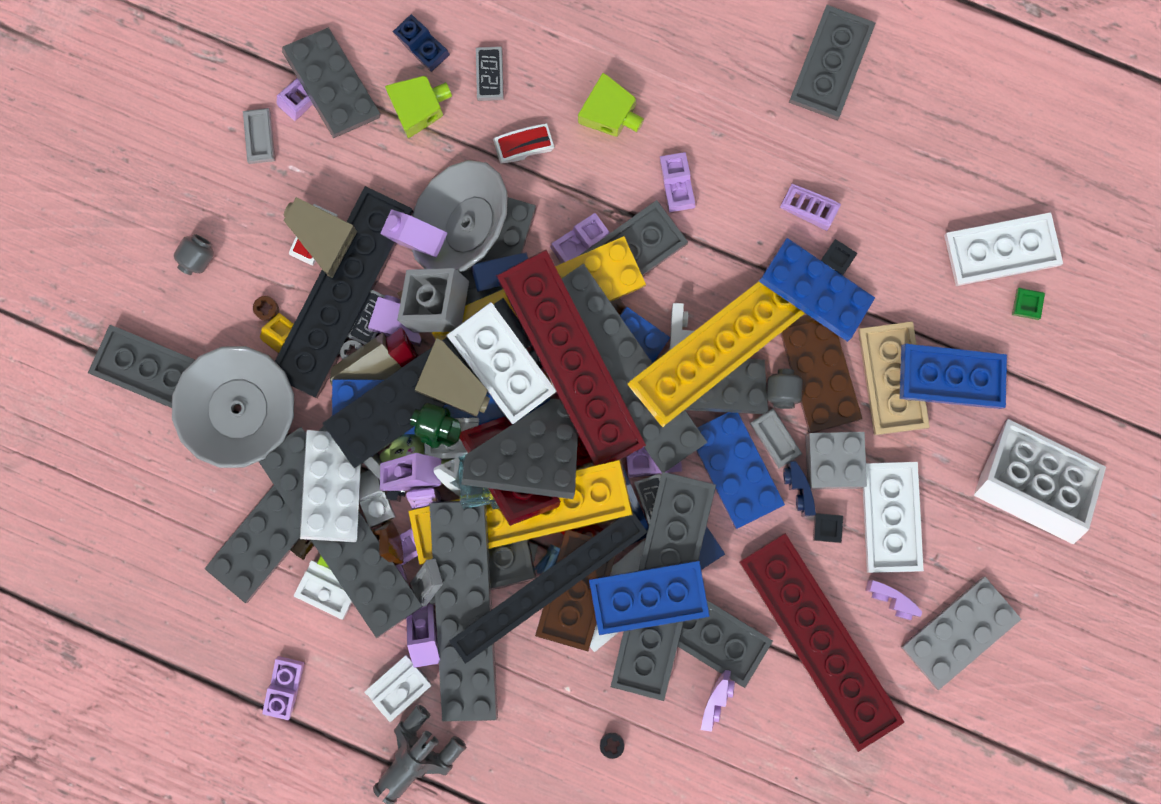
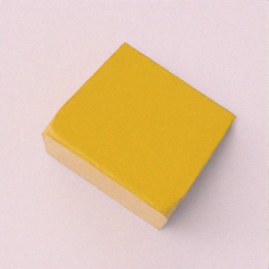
M278 313L262 327L260 339L279 353L294 324L281 313Z

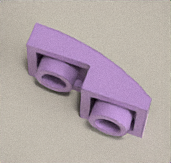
M868 580L865 591L872 592L871 598L888 602V599L892 598L889 609L896 611L895 616L907 620H912V616L921 617L922 611L908 597L883 583Z
M280 656L275 659L271 684L267 688L262 714L285 720L291 718L305 662Z
M729 670L723 672L710 693L701 730L712 731L714 722L720 721L721 706L726 707L728 697L733 698L735 681L730 680L731 671Z

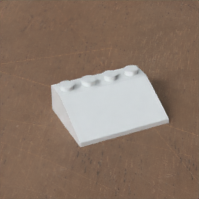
M1007 419L980 475L974 496L1074 544L1090 528L1106 466Z

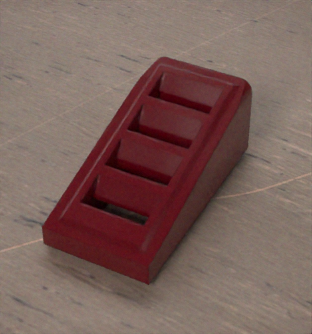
M399 328L386 338L388 354L401 367H404L418 357L403 328Z

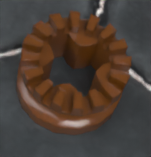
M261 296L255 300L253 312L259 319L270 321L279 313V306L271 297ZM264 302L272 306V309L268 310V315L259 311L263 307Z

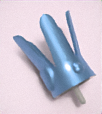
M550 544L547 554L535 566L537 574L545 572L556 564L560 547L558 548Z

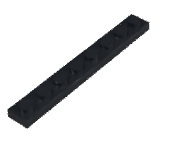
M634 512L633 515L617 519L450 639V643L466 664L648 532Z

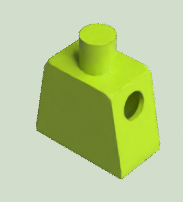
M602 73L578 114V123L618 137L624 126L638 132L644 122V118L633 113L636 106V98L609 76Z
M427 76L385 86L408 138L440 119L443 113L439 103L452 97L446 82L432 88Z

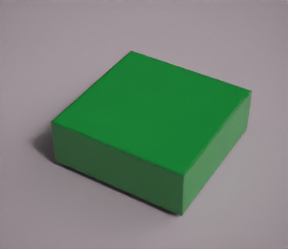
M1023 288L1016 289L1012 315L1034 320L1041 319L1045 293Z

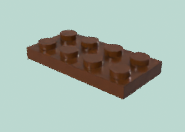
M818 321L786 328L781 332L790 369L794 370V375L800 376L803 380L802 401L800 403L809 433L863 419L839 336Z
M571 530L565 531L556 563L592 537ZM616 556L542 609L535 636L589 652L597 623L589 580L610 576Z

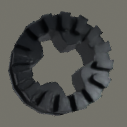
M617 733L605 734L600 741L601 753L609 759H615L622 755L625 746L622 737ZM612 738L614 742L619 741L620 745L617 746L616 753H612L611 750H605L604 747L608 745L607 739Z

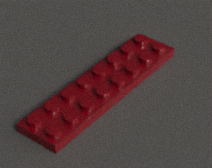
M543 250L497 274L498 281L594 466L618 461L646 446L548 251Z
M786 533L739 561V564L857 752L905 723Z

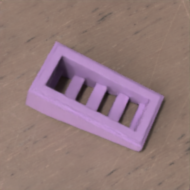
M298 78L277 95L278 107L294 121L302 116L313 104ZM295 93H300L304 97V99L302 100Z
M791 184L780 208L827 231L841 204ZM795 194L800 195L796 205H790ZM805 198L810 200L805 210L800 209ZM814 203L819 204L816 213H810ZM825 207L829 211L826 217L822 218L820 215Z
M434 488L412 490L406 493L413 510L430 506L429 503L441 502L440 492Z

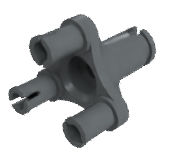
M416 705L404 722L401 721L394 729L398 745V751L395 753L396 760L381 776L379 782L373 786V791L377 797L386 788L389 789V794L382 801L386 804H395L397 798L403 795L417 777L421 778L425 774L447 775L453 768V762L467 748L464 741L457 736H453L440 753H435L432 749L439 743L438 739L434 736L426 744L432 733L424 731L422 736L418 738L416 732L431 716L429 711L422 705Z

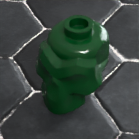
M425 403L421 410L415 409L410 425L415 426V435L421 438V442L431 446V448H439L441 444L451 447L460 439V423L457 419L450 417L451 414L447 407L443 408Z

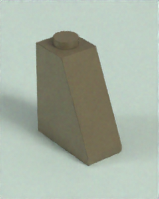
M296 197L293 203L290 202L287 205L283 221L329 277L333 278L357 230L353 225Z
M381 333L331 368V385L332 379L385 380L400 370L402 367L388 354L387 337L384 333Z
M436 338L416 385L415 392L473 416H477L479 411L484 413L490 400L486 396L488 389L442 340Z

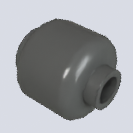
M197 234L184 237L174 252V259L179 264L177 268L187 275H192L193 272L203 273L214 256L211 242Z
M778 369V374L769 376L767 399L773 403L774 408L794 409L795 405L802 401L803 380L800 376L794 375V370Z

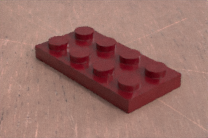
M504 416L461 431L459 438L469 453L513 424ZM488 488L509 526L558 508L561 502L558 497Z

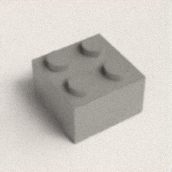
M455 268L406 270L397 321L412 332H451L462 324L469 280Z
M865 432L809 433L805 436L807 481L811 490L862 489L867 487Z

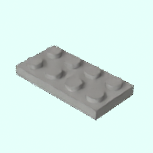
M982 577L905 642L901 648L937 690H940L1022 619L986 577Z

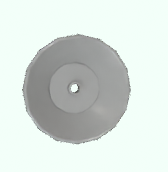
M467 160L447 167L430 181L419 196L412 217L441 229L448 234L437 258L412 249L415 260L424 269L455 268L458 272H462L485 257L499 238L507 216L508 192L499 172L486 162Z
M222 346L200 355L181 374L172 395V421L180 442L197 459L219 468H244L265 459L269 453L273 452L285 440L294 419V393L285 371L269 355L247 346ZM240 404L242 409L239 413L235 414L234 407Z

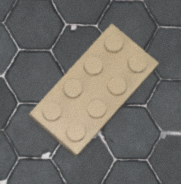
M913 322L860 328L858 334L874 436L930 428L925 401L899 399L901 345H917Z

